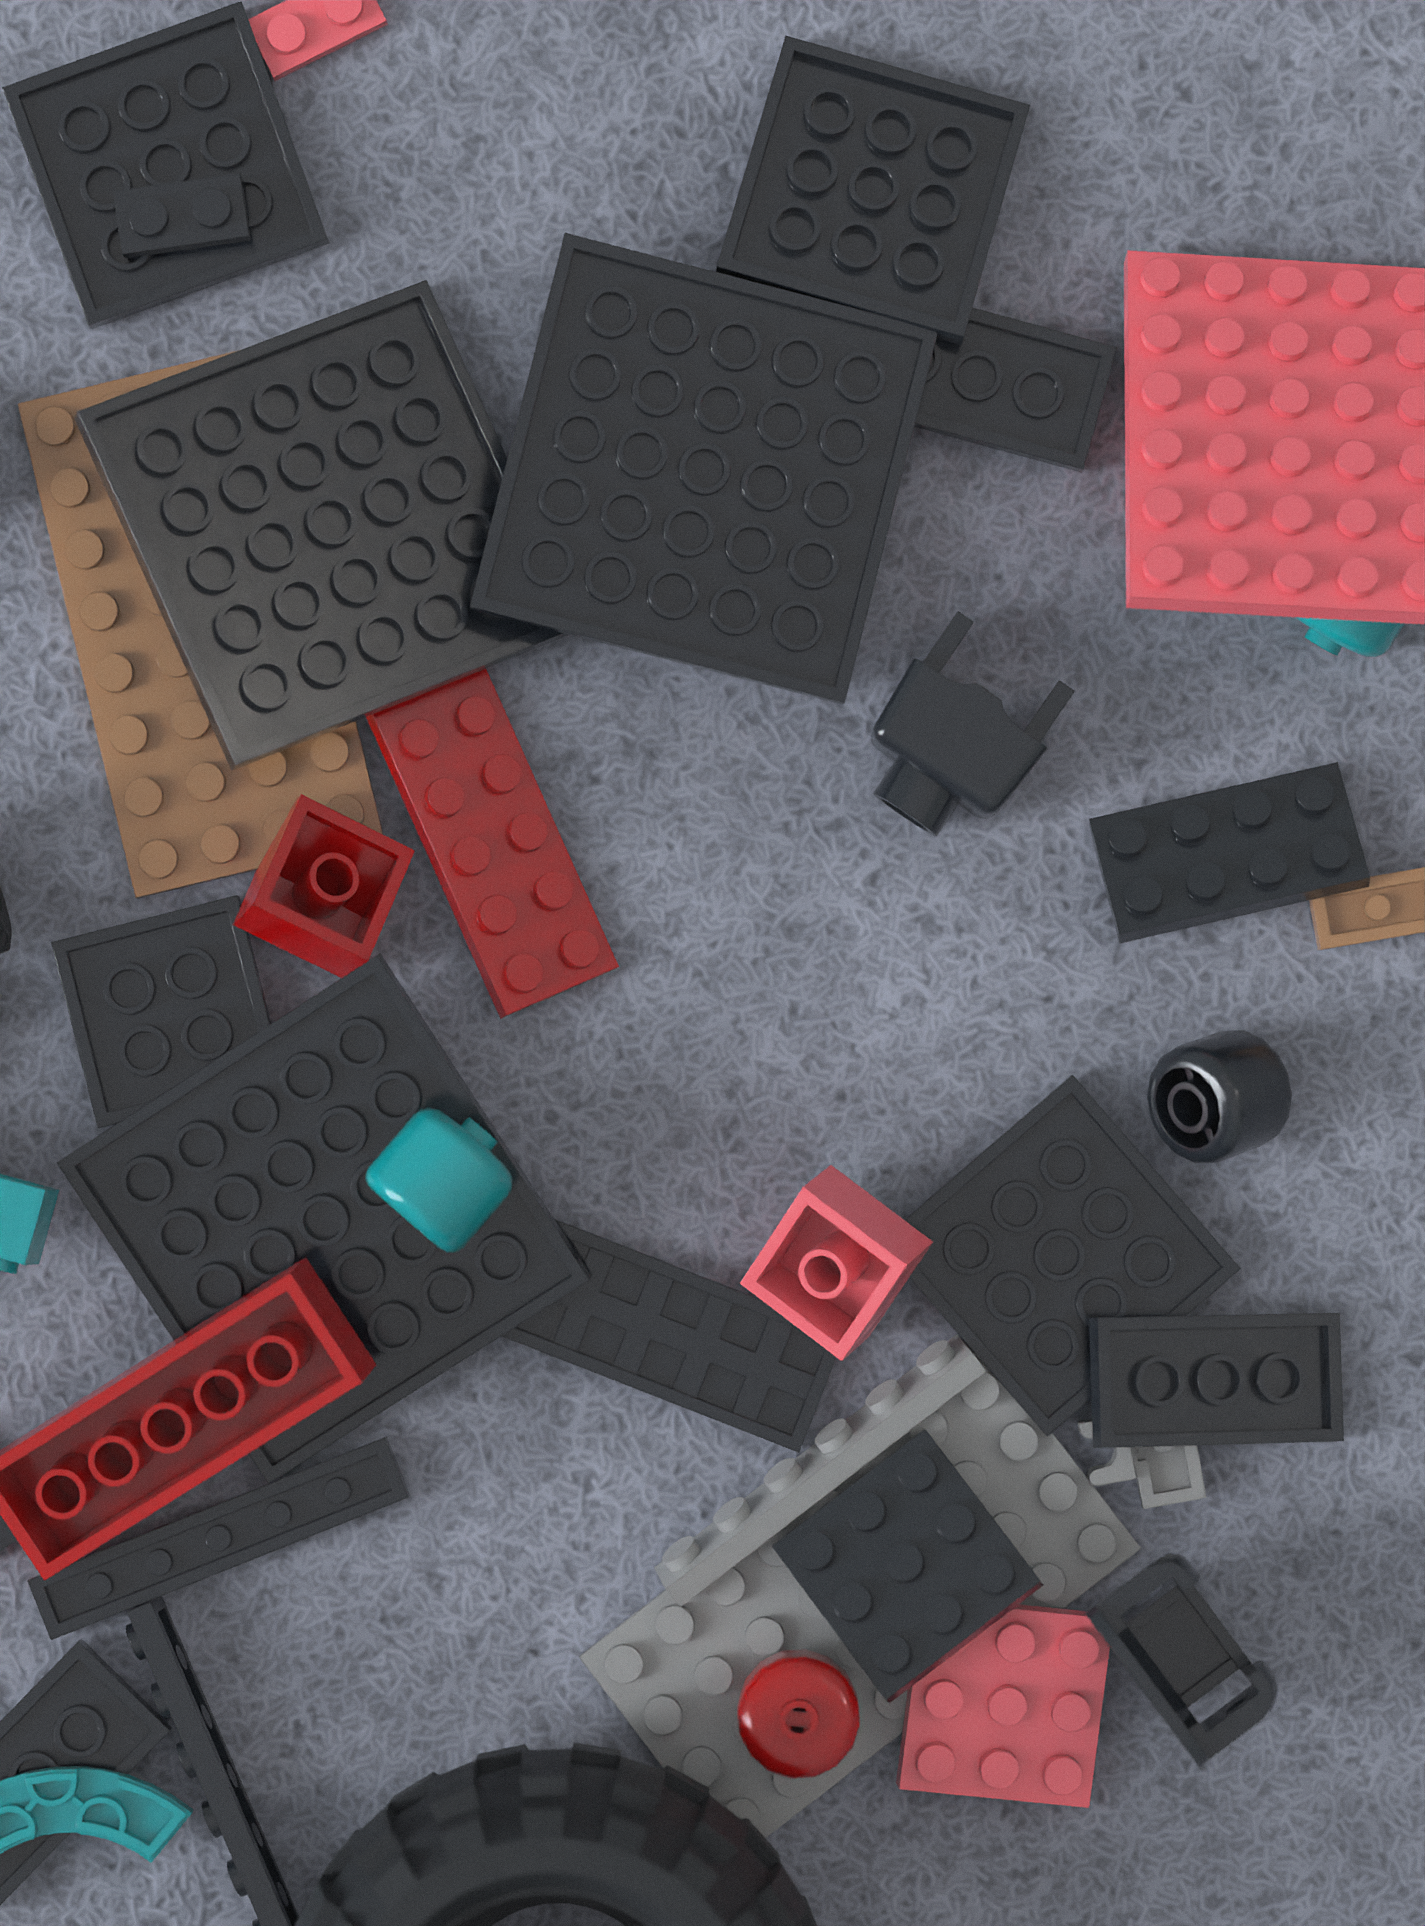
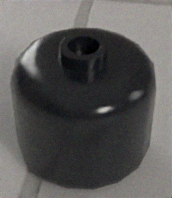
M1245 1030L1220 1031L1180 1045L1163 1055L1150 1075L1147 1093L1150 1118L1160 1138L1175 1154L1194 1163H1217L1260 1147L1279 1135L1289 1118L1292 1099L1289 1075L1279 1055L1261 1037Z

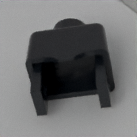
M959 611L955 614L923 662L916 658L912 660L877 719L871 733L873 746L895 761L873 794L899 815L936 837L958 805L980 819L991 818L1002 808L1047 750V747L1041 743V740L1075 692V690L1059 680L1023 731L1009 719L1003 709L1000 698L977 683H957L941 675L940 672L974 623Z

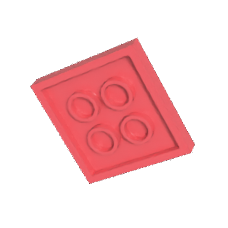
M1019 1604L910 1687L907 1692L896 1779L898 1788L902 1790L1089 1808L1110 1646L1085 1614L1087 1611Z

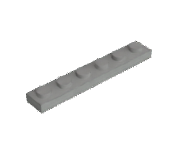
M958 1334L948 1341L941 1340L927 1347L917 1358L915 1367L898 1380L890 1379L874 1388L867 1396L865 1405L846 1420L840 1418L826 1425L817 1434L814 1445L797 1458H786L773 1466L765 1475L764 1483L745 1498L736 1497L725 1503L715 1513L713 1522L696 1536H686L673 1543L663 1554L662 1562L655 1566L654 1569L664 1588L681 1608L983 1375L986 1370Z

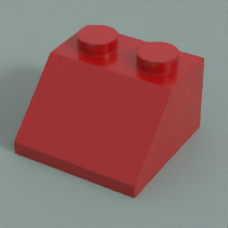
M300 794L258 866L233 925L342 978L369 961L415 850Z

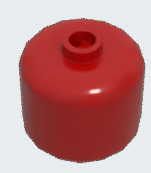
M808 1649L784 1650L760 1661L745 1679L737 1703L739 1735L749 1755L767 1771L790 1779L817 1777L838 1766L853 1748L860 1727L858 1695L847 1672L830 1657ZM801 1707L806 1709V1711H797L793 1708Z

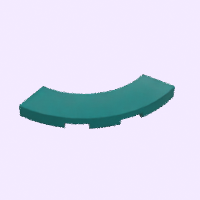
M82 1766L51 1767L27 1771L0 1780V1854L18 1844L39 1836L75 1832L80 1835L107 1839L123 1845L152 1863L193 1813L194 1809L176 1796L150 1782L116 1771Z

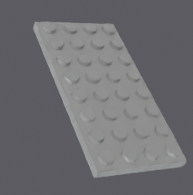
M974 1352V1356L986 1370L983 1375L680 1608L665 1589L579 1655L581 1661L663 1768L668 1765L709 1787L710 1795L740 1819L748 1818L765 1838L902 1733L908 1692L906 1690L891 1703H888L772 1548V1545L926 1429L1044 1584L1021 1602V1605L1064 1609L1141 1549L1095 1487L1089 1485L1088 1478L1055 1435L1051 1433L1047 1437ZM808 1649L830 1657L847 1672L858 1695L860 1727L853 1748L838 1766L817 1777L790 1779L767 1771L749 1755L739 1735L737 1703L745 1679L760 1661L780 1651ZM801 1707L793 1708L797 1711H806V1709Z

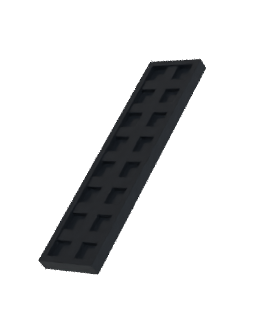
M555 1219L591 1274V1278L583 1285L505 1333L502 1337L785 1448L800 1452L836 1356L757 1297Z

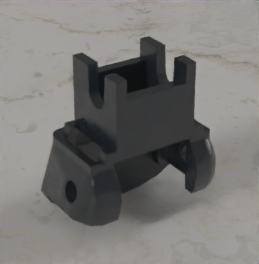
M1167 1553L1085 1614L1200 1767L1263 1720L1273 1708L1278 1693V1685L1275 1676L1263 1660L1254 1663L1250 1662L1194 1585L1198 1582L1200 1575L1191 1563L1180 1554ZM1163 1585V1588L1153 1597L1140 1605H1135L1159 1586ZM1240 1669L1251 1683V1686L1203 1722L1199 1723L1188 1707Z

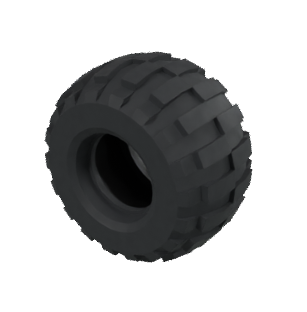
M573 1743L572 1749L529 1750L526 1744L480 1753L475 1761L440 1775L432 1772L393 1796L383 1810L360 1830L354 1831L331 1860L295 1926H493L508 1915L520 1910L543 1904L561 1903L585 1906L603 1912L618 1920L624 1926H817L806 1896L799 1893L780 1862V1854L748 1818L740 1819L710 1795L709 1787L668 1765L661 1770L620 1756V1749Z

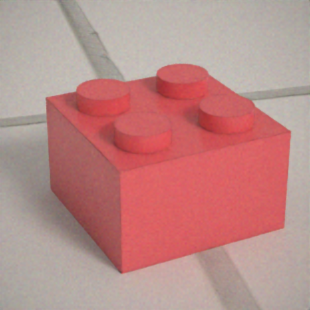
M830 1165L801 1189L740 1284L843 1361L869 1338L933 1241Z

